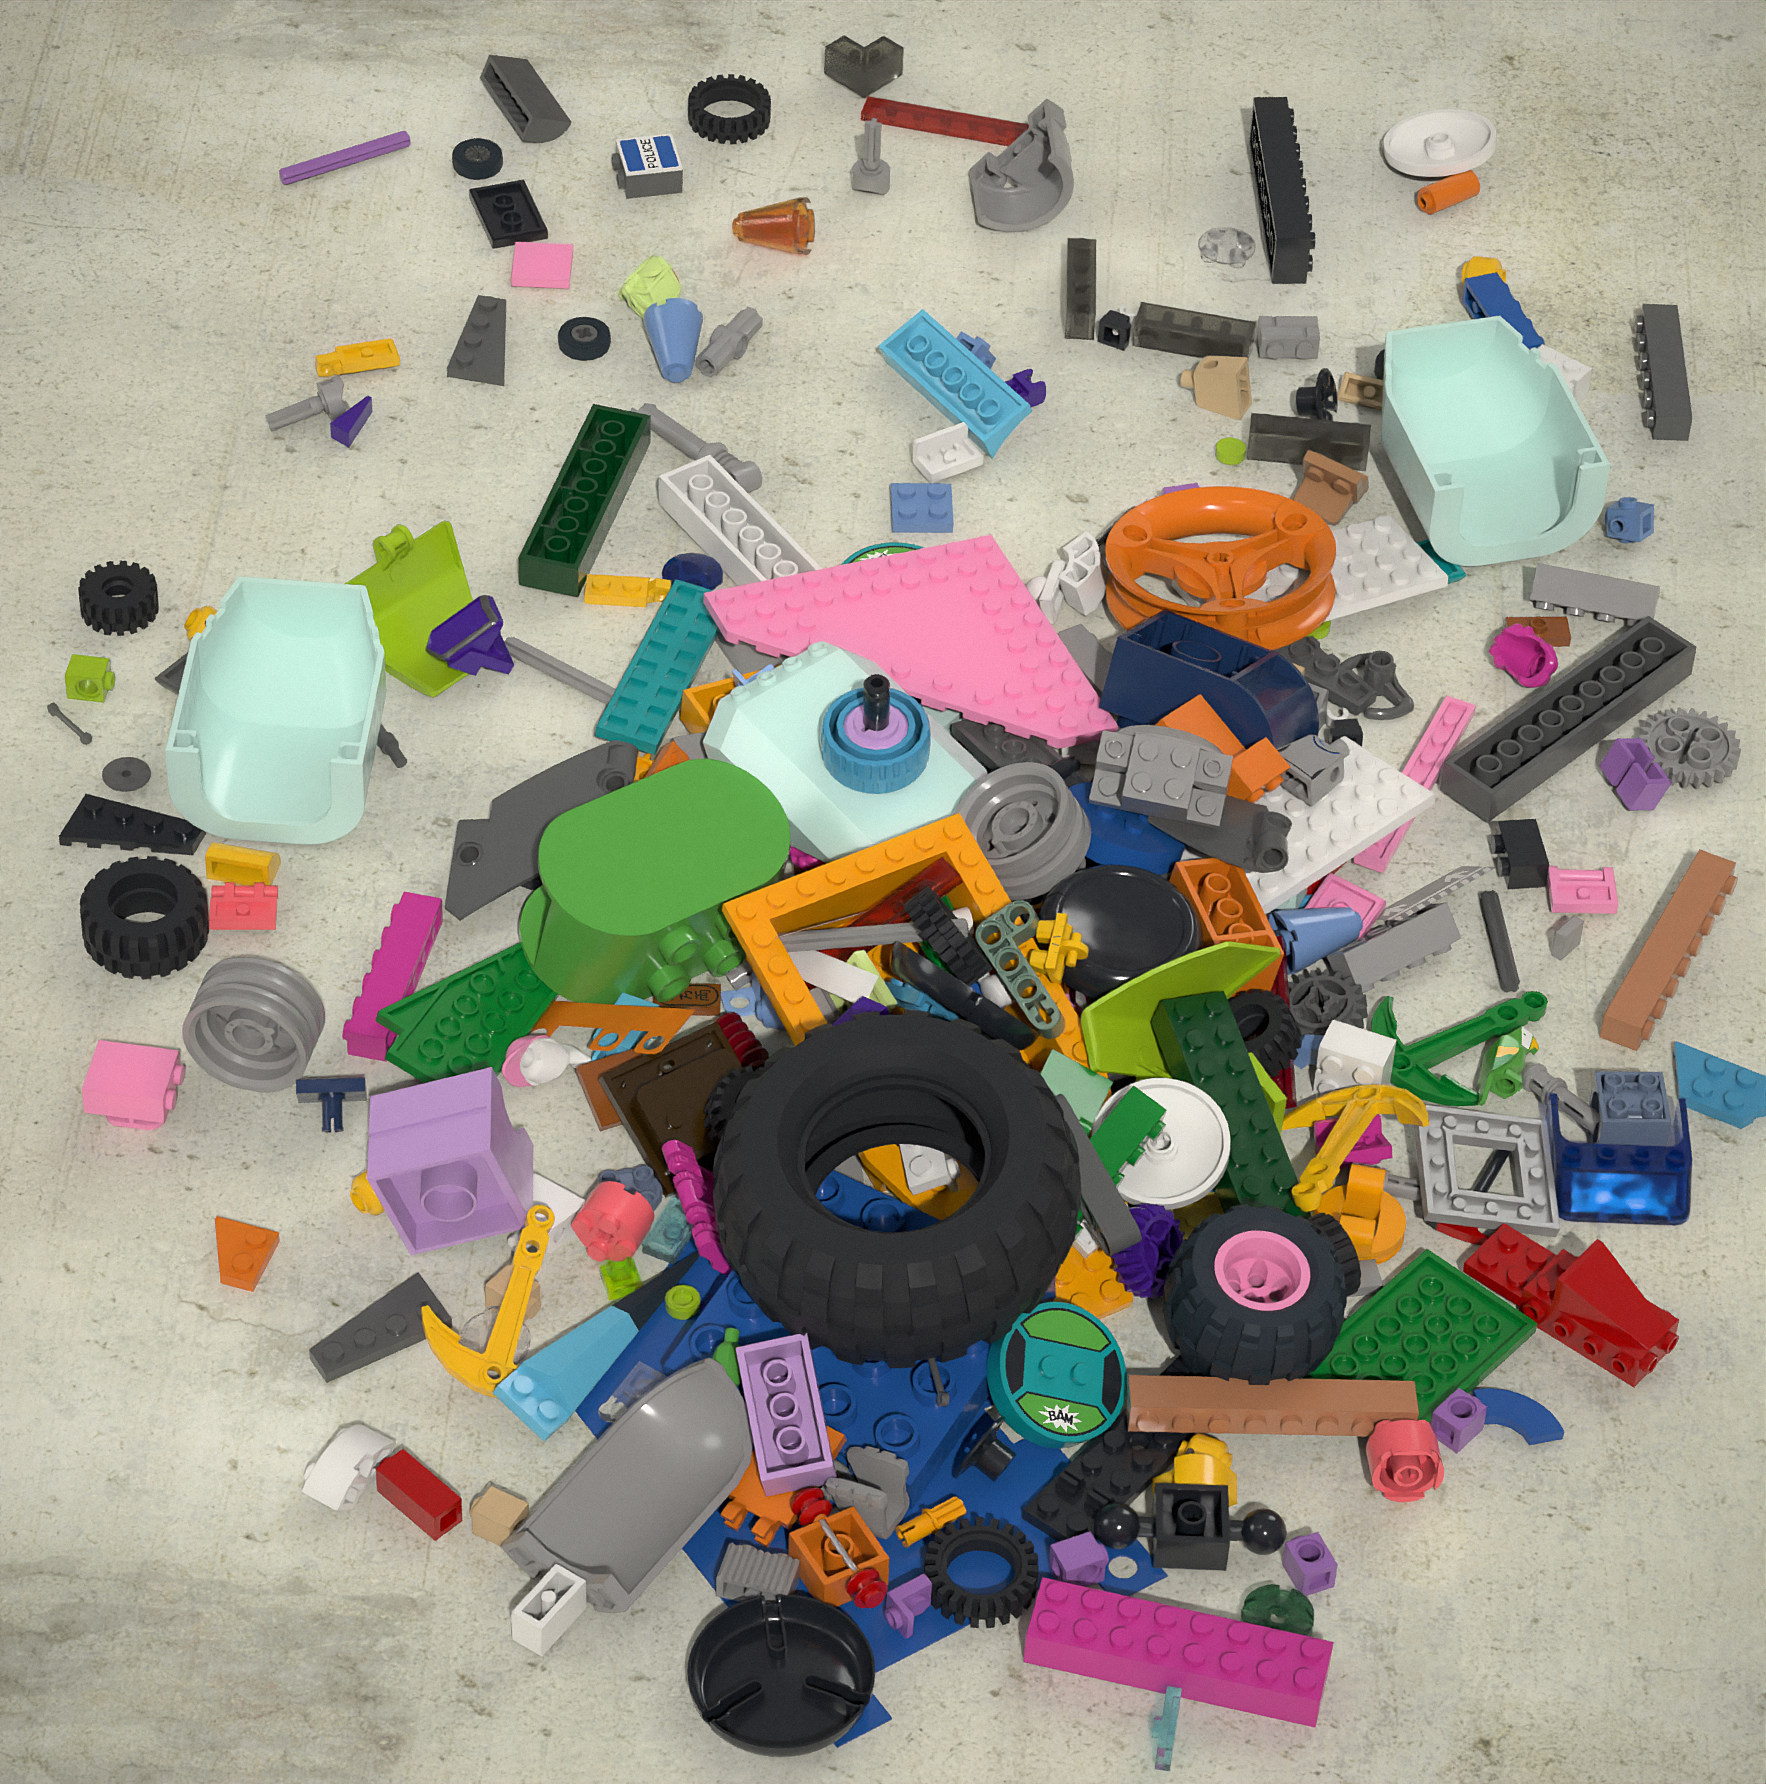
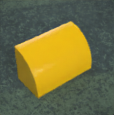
M212 842L205 854L207 879L235 882V884L254 885L255 882H265V885H272L281 864L280 855L275 852Z

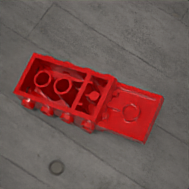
M1504 1223L1464 1262V1273L1520 1307L1519 1311L1537 1323L1538 1329L1632 1387H1635L1647 1374H1650L1657 1363L1675 1348L1679 1340V1336L1676 1334L1679 1319L1667 1310L1661 1309L1648 1301L1606 1245L1599 1239H1596L1579 1257L1564 1249L1556 1255Z

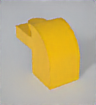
M1186 1454L1175 1457L1173 1470L1153 1478V1495L1155 1483L1228 1485L1229 1507L1237 1504V1475L1226 1464L1212 1456Z

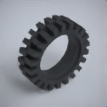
M927 885L903 904L907 914L914 921L913 923L921 931L925 939L929 941L940 958L947 963L948 967L963 983L970 987L993 969L990 960L970 933H968V937H965L951 919L958 918L931 887Z
M975 1517V1526H970L968 1518L961 1519L959 1530L951 1523L946 1526L945 1534L942 1531L936 1533L935 1541H930L927 1547L924 1574L932 1583L931 1605L935 1610L942 1607L941 1615L946 1619H949L955 1612L956 1624L963 1625L967 1617L971 1618L970 1628H979V1620H986V1628H994L995 1618L998 1617L1003 1626L1010 1623V1613L1016 1619L1022 1616L1023 1608L1028 1610L1031 1606L1032 1598H1035L1039 1565L1038 1555L1034 1553L1033 1543L1031 1540L1025 1543L1026 1535L1021 1530L1013 1536L1014 1526L1006 1523L1004 1528L1000 1530L999 1520L991 1518L990 1526H983L984 1517ZM989 1551L1003 1557L1011 1565L1015 1577L1006 1588L999 1592L987 1595L973 1594L957 1587L951 1581L947 1568L955 1558L966 1552Z

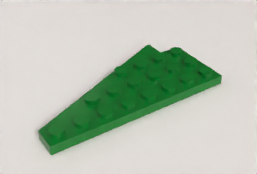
M521 942L381 1009L377 1013L375 1021L399 1035L387 1051L385 1060L423 1083L489 1067L493 1068L498 1077L506 1061V1052L510 1044L518 1038L530 1035L559 997V994L545 985L535 974L524 955Z

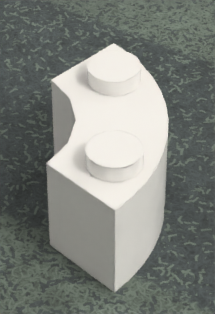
M1087 531L1063 547L1068 565L1058 576L1067 604L1085 616L1098 608L1106 593L1108 574L1095 538Z
M362 1424L354 1425L348 1429L342 1428L317 1463L312 1462L306 1469L304 1474L305 1484L301 1492L336 1511L353 1510L365 1488L376 1478V1468L385 1458L391 1456L396 1442Z

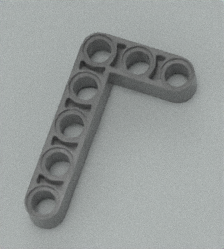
M1058 1094L1055 1097L1064 1111V1120L1072 1130L1078 1146L1081 1176L1080 1210L1102 1250L1110 1257L1141 1242V1233L1068 1100L1063 1094Z

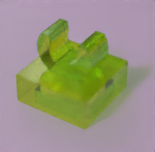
M630 1256L626 1257L625 1261L613 1263V1260H610L606 1265L600 1266V1277L609 1301L624 1298L643 1286L634 1259Z

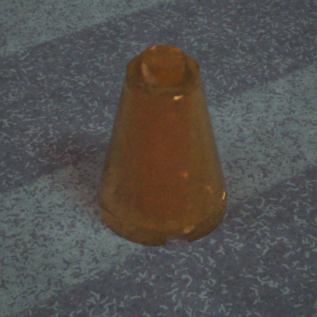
M798 197L740 212L737 218L733 220V234L741 242L798 255H808L812 250L806 249L808 242H814L815 237L813 209H808L806 203L811 202L808 197Z

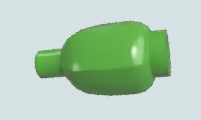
M726 1328L724 1342L719 1344L714 1350L712 1359L723 1365L727 1375L738 1387L742 1382L736 1347H740L738 1344L740 1331L735 1328Z

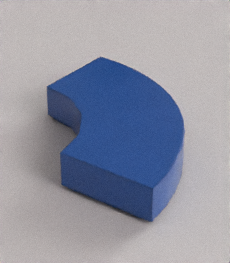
M1494 1388L1473 1390L1472 1396H1475L1482 1404L1487 1406L1484 1425L1498 1424L1509 1427L1522 1435L1528 1445L1563 1439L1564 1430L1559 1421L1537 1401L1509 1390Z

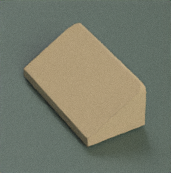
M1345 372L1337 398L1339 401L1382 411L1383 380Z

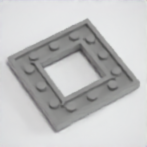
M1425 1105L1430 1118V1125L1426 1127L1414 1125L1424 1221L1498 1230L1505 1223L1524 1234L1556 1237L1558 1235L1560 1223L1547 1120ZM1453 1144L1513 1151L1519 1197L1458 1189Z

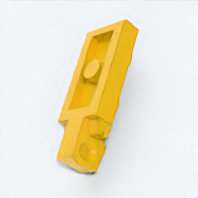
M391 338L337 346L335 351L329 354L315 356V369L318 377L357 373L400 365V356Z
M587 574L584 603L646 607L647 603L664 602L672 587L671 580L654 579L651 577Z

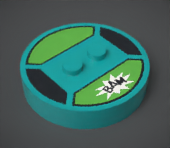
M1064 1302L1039 1304L1030 1314L1021 1313L1016 1322L1013 1323L1012 1330L993 1342L989 1350L987 1381L992 1400L1000 1415L1006 1417L1005 1422L1021 1437L1036 1445L1054 1449L1079 1445L1107 1430L1122 1409L1127 1390V1372L1121 1349L1109 1329L1092 1313L1081 1307Z

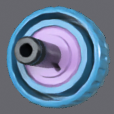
M874 674L865 679L863 688L847 692L836 699L824 715L821 729V752L826 769L840 784L862 793L884 794L907 787L925 770L930 755L931 733L929 718L923 707L906 693L890 688V682L885 676Z

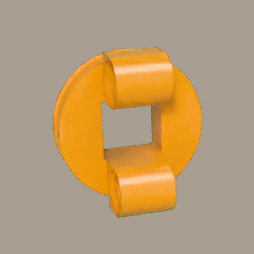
M1352 1164L1348 1184L1337 1186L1324 1193L1320 1206L1313 1210V1216L1319 1213L1333 1216L1349 1235L1359 1261L1375 1259L1378 1265L1391 1259L1400 1250L1406 1229L1405 1212L1399 1202L1383 1190L1385 1169ZM1376 1221H1377V1222H1378V1227H1377L1376 1235L1374 1236L1375 1225H1376Z

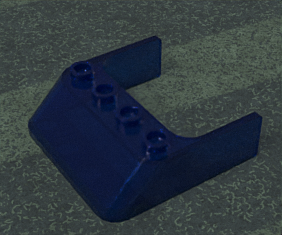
M1557 1093L1549 1094L1545 1120H1547L1559 1218L1570 1222L1671 1226L1681 1225L1689 1219L1693 1159L1685 1098H1678L1673 1122L1675 1145L1665 1147L1571 1142L1565 1139L1560 1131Z

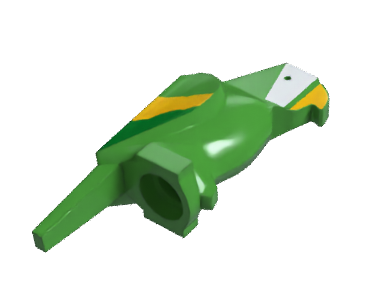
M1521 1026L1508 1035L1501 1036L1483 1055L1478 1085H1480L1479 1105L1482 1106L1486 1102L1489 1090L1506 1099L1522 1089L1521 1081L1523 1077L1520 1074L1525 1066L1526 1055L1529 1052L1535 1055L1539 1050V1045L1533 1034Z

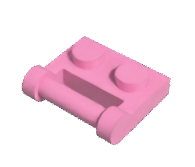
M1549 866L1546 883L1549 888L1552 913L1617 914L1618 899L1613 867H1602L1601 870L1558 869V866Z

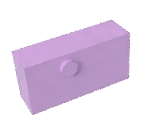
M807 1333L805 1336L796 1334L736 1347L758 1468L766 1497L824 1485L829 1477L837 1478L812 1349Z

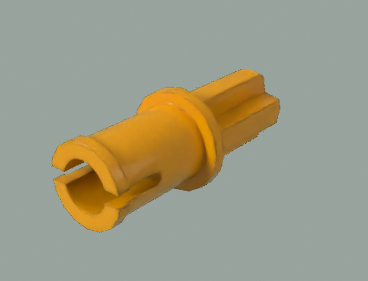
M952 1497L930 1510L928 1508L922 1509L921 1515L902 1525L896 1526L895 1531L899 1541L905 1539L902 1545L908 1548L911 1544L930 1534L935 1535L941 1528L965 1516L967 1511L964 1503L958 1497Z

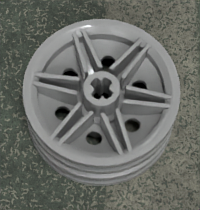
M1015 763L989 773L969 789L954 815L960 813L1010 900L1030 899L1051 891L1063 879L1075 872L1086 856L1091 841V825L1085 811L1073 796L1062 777L1052 768L1040 763Z
M231 958L215 964L204 976L184 1020L182 1036L186 1049L194 1061L214 1078L240 1089L255 1092H276L293 1086L296 1080H300L324 1028L325 1010L315 990L302 977L288 968L259 958Z

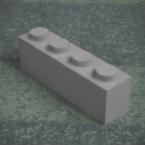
M1537 563L1530 600L1536 602L1535 607L1539 609L1554 611V606L1567 608L1566 614L1584 617L1585 612L1597 614V620L1612 623L1615 622L1616 617L1628 620L1627 625L1633 627L1647 616L1654 619L1660 586Z
M1445 902L1428 905L1401 921L1389 920L1387 921L1388 925L1366 933L1367 941L1365 938L1354 940L1327 955L1334 975L1338 971H1342L1343 980L1352 976L1354 985L1361 984L1362 992L1365 993L1375 988L1373 983L1380 979L1382 982L1398 977L1400 975L1399 970L1406 966L1408 969L1424 964L1426 962L1425 957L1432 953L1433 956H1437L1452 949L1450 944L1462 938L1448 903Z

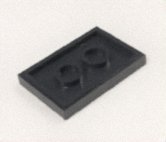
M524 179L469 189V199L492 249L515 245V242H533L548 239L547 227Z

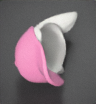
M529 1035L518 1038L510 1044L506 1052V1061L502 1066V1073L508 1083L513 1086H537L540 1083H547L558 1078L568 1065L577 1068V1066L591 1062L592 1058L579 1048L568 1044H560L547 1035Z

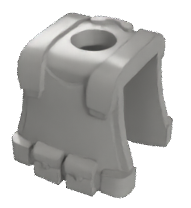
M855 1446L851 1447L847 1452V1458L857 1477L858 1483L829 1477L825 1483L827 1493L833 1496L839 1512L854 1506L873 1535L881 1539H887L909 1508V1496L906 1492V1481L910 1472L908 1462L903 1459H897L896 1454L885 1450L880 1453V1449L866 1446L865 1449Z

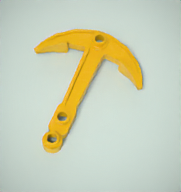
M1377 1084L1358 1085L1329 1092L1302 1104L1285 1115L1282 1130L1314 1127L1316 1121L1327 1120L1326 1116L1341 1115L1317 1156L1311 1159L1300 1176V1183L1292 1188L1291 1192L1295 1205L1305 1212L1313 1211L1320 1206L1321 1193L1333 1186V1181L1340 1171V1165L1377 1114H1395L1401 1124H1414L1421 1127L1429 1126L1430 1118L1423 1101L1408 1090Z
M545 1205L533 1206L525 1217V1228L522 1229L511 1263L512 1274L483 1354L459 1344L461 1337L443 1324L428 1305L421 1308L425 1337L434 1355L450 1375L471 1390L485 1396L497 1398L493 1394L497 1385L519 1367L513 1363V1358L534 1277L541 1268L549 1241L548 1233L555 1221L554 1213ZM535 1214H543L547 1220L540 1222L536 1219ZM526 1245H534L537 1248V1252H528ZM496 1371L499 1374V1379L493 1380L489 1378L487 1372Z

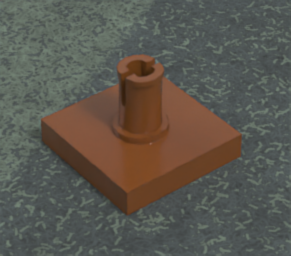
M634 1049L577 1066V1076L600 1132L623 1125L601 1086L599 1079L601 1076L644 1056V1054L635 1053Z

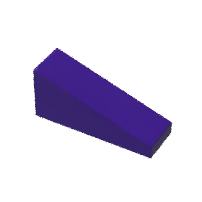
M367 395L330 423L332 439L348 448L351 446L373 412L372 397Z

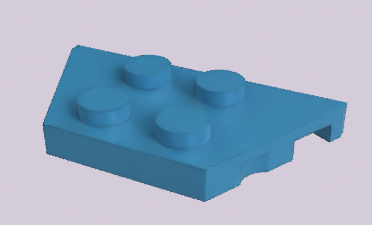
M891 978L890 983L885 982L898 1003L896 1006L905 1010L931 1012L932 1018L947 1022L956 1018L960 1019L961 1017L958 1013H954L908 982L904 983L894 978Z
M1678 1041L1675 1043L1673 1058L1676 1060L1675 1077L1678 1084L1677 1095L1679 1105L1740 1129L1753 1123L1756 1118L1766 1116L1765 1075Z

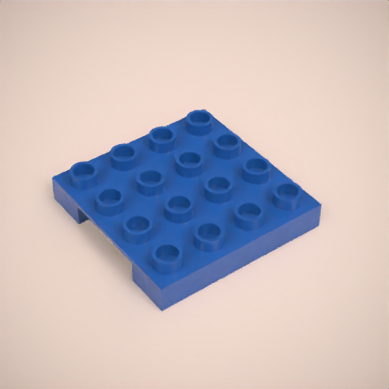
M834 1170L825 1178L815 1195L824 1207L835 1216L854 1226L867 1230L905 1232L921 1229L941 1221ZM732 1270L664 1364L665 1378L692 1363L706 1358L712 1359L714 1350L719 1344L724 1342L726 1328H735L740 1331L738 1340L740 1346L791 1336V1334L784 1328L781 1322H772L762 1312L743 1287L740 1275H737ZM1055 1278L1039 1304L1053 1302L1056 1298ZM981 1340L967 1348V1355L955 1360L942 1363L938 1357L935 1358L944 1391L949 1394L947 1407L937 1405L938 1393L928 1360L915 1361V1367L889 1368L887 1361L867 1359L863 1365H857L838 1360L836 1354L824 1346L812 1350L826 1425L844 1434L847 1439L839 1455L847 1458V1452L851 1447L855 1446L865 1449L866 1446L880 1449V1453L885 1450L896 1454L897 1459L906 1460L910 1471L906 1481V1492L909 1496V1508L912 1509L990 1395L987 1381V1359L991 1344ZM741 1382L737 1389L739 1390L741 1396L743 1397L746 1403L743 1384ZM849 1462V1472H851L857 1480V1477Z

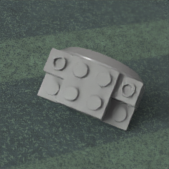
M1135 725L1122 728L1116 732L1103 730L1089 803L1219 829L1231 778L1233 756L1223 754L1217 746L1202 737L1170 727ZM1193 785H1195V786H1197V787H1199V788H1201V789H1203V790L1195 789V788H1193Z

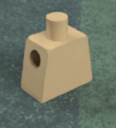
M1206 356L1194 371L1185 369L1182 373L1181 386L1195 389L1196 404L1200 408L1241 420L1252 404L1247 357Z

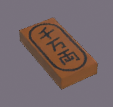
M690 983L674 999L667 1002H658L654 996L653 1003L658 1004L662 1008L694 1009L695 1011L692 1015L720 1016L721 984Z

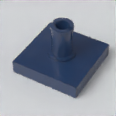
M365 1078L296 1080V1095L298 1103L322 1102L321 1132L331 1133V1119L334 1118V1130L336 1133L344 1131L342 1102L367 1101V1087Z

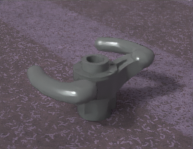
M1379 650L1358 654L1340 664L1345 670H1352L1365 665L1363 680L1377 691V696L1385 695L1391 702L1397 705L1392 708H1367L1364 711V716L1367 719L1392 720L1403 717L1413 711L1414 701L1399 684L1395 674L1396 663H1394V658L1390 653Z

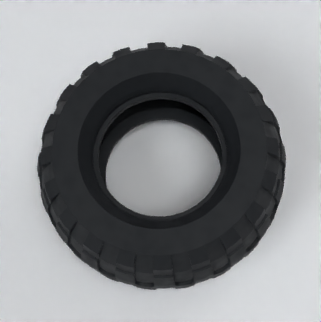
M905 1010L903 1015L880 1016L879 1011L853 1015L852 1021L836 1026L826 1023L813 1028L805 1033L804 1041L795 1047L783 1046L765 1061L764 1070L761 1071L759 1078L749 1080L743 1087L731 1112L726 1131L721 1137L714 1158L713 1199L720 1242L728 1263L735 1273L740 1275L743 1287L762 1312L772 1322H781L784 1328L790 1332L791 1336L796 1334L805 1336L807 1333L812 1350L821 1346L827 1347L836 1354L838 1360L851 1364L863 1365L869 1359L887 1361L889 1368L915 1367V1361L938 1357L943 1363L967 1355V1348L981 1340L989 1344L997 1341L1012 1330L1013 1323L1016 1322L1021 1313L1030 1314L1039 1305L1057 1275L1061 1264L1064 1263L1077 1231V1218L1081 1206L1078 1146L1072 1130L1064 1120V1111L1045 1079L1038 1070L1030 1069L1028 1064L1022 1059L1021 1053L1005 1040H988L982 1035L980 1027L958 1018L947 1022L932 1018L931 1012ZM893 1144L919 1145L941 1151L963 1164L979 1182L971 1197L956 1212L933 1225L905 1232H878L854 1226L831 1213L815 1196L825 1178L841 1163L860 1152Z

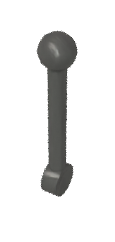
M53 702L47 705L48 712L52 716L56 715L80 737L82 744L88 745L92 742V735L87 732L84 733L59 710L56 703Z
M935 1358L927 1359L938 1393L937 1405L947 1407L949 1394L944 1391Z

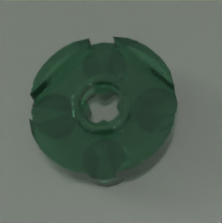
M1270 1584L1253 1590L1246 1597L1244 1606L1241 1609L1240 1621L1312 1637L1314 1608L1310 1600L1300 1591L1293 1588L1291 1592L1280 1590V1585ZM1275 1614L1278 1618L1284 1616V1622L1276 1623L1271 1621V1615Z

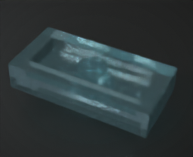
M676 1197L671 1199L642 1243V1253L673 1265L693 1236L691 1231L694 1228L686 1219L680 1199Z
M1167 1686L1162 1716L1155 1715L1152 1738L1159 1739L1155 1769L1170 1771L1182 1688Z

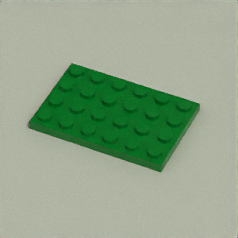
M1426 1249L1343 1322L1340 1335L1335 1340L1333 1350L1314 1372H1311L1308 1377H1303L1302 1379L1415 1381L1419 1411L1418 1420H1426L1431 1424L1432 1412L1458 1388L1469 1394L1536 1332L1537 1323L1429 1249Z

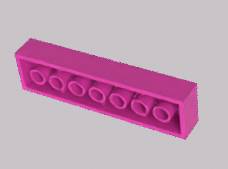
M1042 1577L1026 1634L1024 1662L1316 1728L1334 1642Z

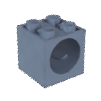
M1595 1071L1589 1105L1600 1113L1598 1136H1594L1589 1131L1594 1168H1662L1671 1126L1663 1072Z

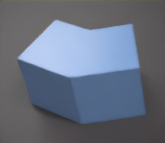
M1311 1034L1302 1036L1300 1038L1302 1045L1301 1048L1296 1049L1298 1056L1294 1060V1064L1300 1069L1309 1064L1317 1065L1319 1045L1324 1036Z

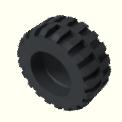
M138 856L130 857L128 861L123 863L119 860L112 863L109 869L103 868L95 875V879L92 878L87 883L84 892L81 894L80 918L84 947L87 953L92 956V960L101 967L104 965L105 970L115 975L119 972L122 973L124 978L133 979L134 976H140L142 980L151 979V976L160 975V977L168 976L175 969L180 971L188 965L187 961L193 962L208 941L209 920L206 891L202 887L200 879L195 874H191V870L182 864L176 866V862L165 858L162 861L158 860L156 856H147V859H138ZM145 912L165 915L158 920L145 923L123 920L131 915Z

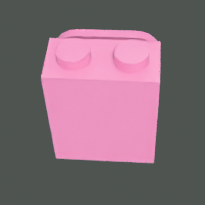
M98 1040L82 1087L84 1113L105 1115L107 1121L115 1126L143 1130L159 1128L165 1123L168 1111L174 1110L177 1100L176 1087L177 1085H182L184 1081L185 1066L180 1065L179 1050Z

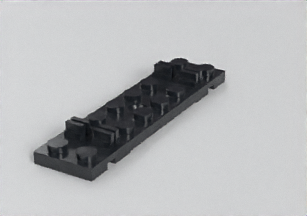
M1180 1355L1159 1375L1205 1377L1200 1373L1194 1374L1183 1363ZM1125 1409L1117 1416L1107 1430L1098 1435L1023 1509L1022 1519L1058 1542L1087 1532H1091L1095 1540H1097L1098 1538L1094 1531V1521L1101 1508L1115 1502L1130 1505L1153 1482V1478L1159 1476L1174 1461L1182 1442H1189L1197 1433L1128 1431L1127 1410ZM1135 1445H1140L1143 1448L1136 1450L1132 1447Z

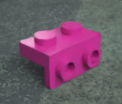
M1379 1114L1371 1121L1339 1169H1345L1350 1164H1353V1162L1374 1165L1384 1159L1393 1158L1392 1145L1382 1134V1122ZM1339 1118L1321 1120L1314 1123L1316 1155Z

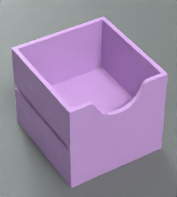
M492 1067L370 1096L368 1133L370 1139H368L367 1180L410 1255L525 1228V1217L529 1209L533 1207L534 1144L525 1128L518 1129V1132L514 1130L505 1108L501 1083Z

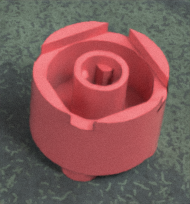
M607 1181L598 1184L571 1223L573 1231L583 1245L587 1247L588 1255L598 1262H603L605 1259L611 1261L630 1260L649 1233L655 1215L649 1202L637 1191L634 1195L625 1191L626 1185L619 1182Z
M1384 1420L1375 1425V1432L1370 1436L1366 1445V1455L1374 1488L1383 1492L1385 1498L1395 1502L1417 1501L1424 1498V1492L1434 1487L1435 1491L1443 1481L1444 1467L1437 1437L1430 1423L1426 1420H1398L1393 1422Z

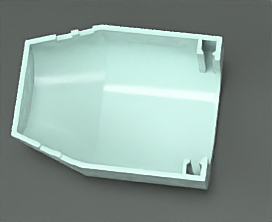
M1501 316L1386 332L1381 426L1382 444L1435 552L1447 562L1460 566H1482L1540 557L1558 552L1575 543L1590 530L1602 511L1610 470V463L1559 368L1552 362L1546 365L1540 359L1541 352L1536 347L1528 349L1522 343L1523 336Z
M238 577L221 599L218 612L215 615L210 614L206 619V628L203 632H196L193 636L165 749L168 788L171 800L179 813L191 824L205 832L228 839L291 844H321L343 837L359 823L364 811L386 699L385 652L383 645L380 644L379 631L377 626H375L373 610L366 586Z

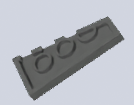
M477 296L447 366V377L499 386L505 385L506 299L494 298L492 296Z
M1305 636L1290 645L1272 650L1284 656L1291 663L1304 667V677L1308 683L1329 690L1328 699L1346 708L1356 716L1376 702L1377 691L1353 670H1345L1340 666V659L1333 653L1329 655L1320 648V642L1313 636Z
M416 1273L309 1350L310 1360L325 1382L328 1383L426 1340L421 1316V1308L428 1305L441 1322L450 1329L452 1328V1318L421 1275Z

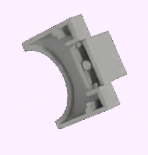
M1047 98L1027 116L1029 128L997 157L988 152L970 168L979 224L1003 232L1031 230L1053 220L1064 210L1070 201L1074 189V177L1069 143L1064 133V129L1067 128L1064 110ZM1007 177L1013 180L1018 187L1004 188Z

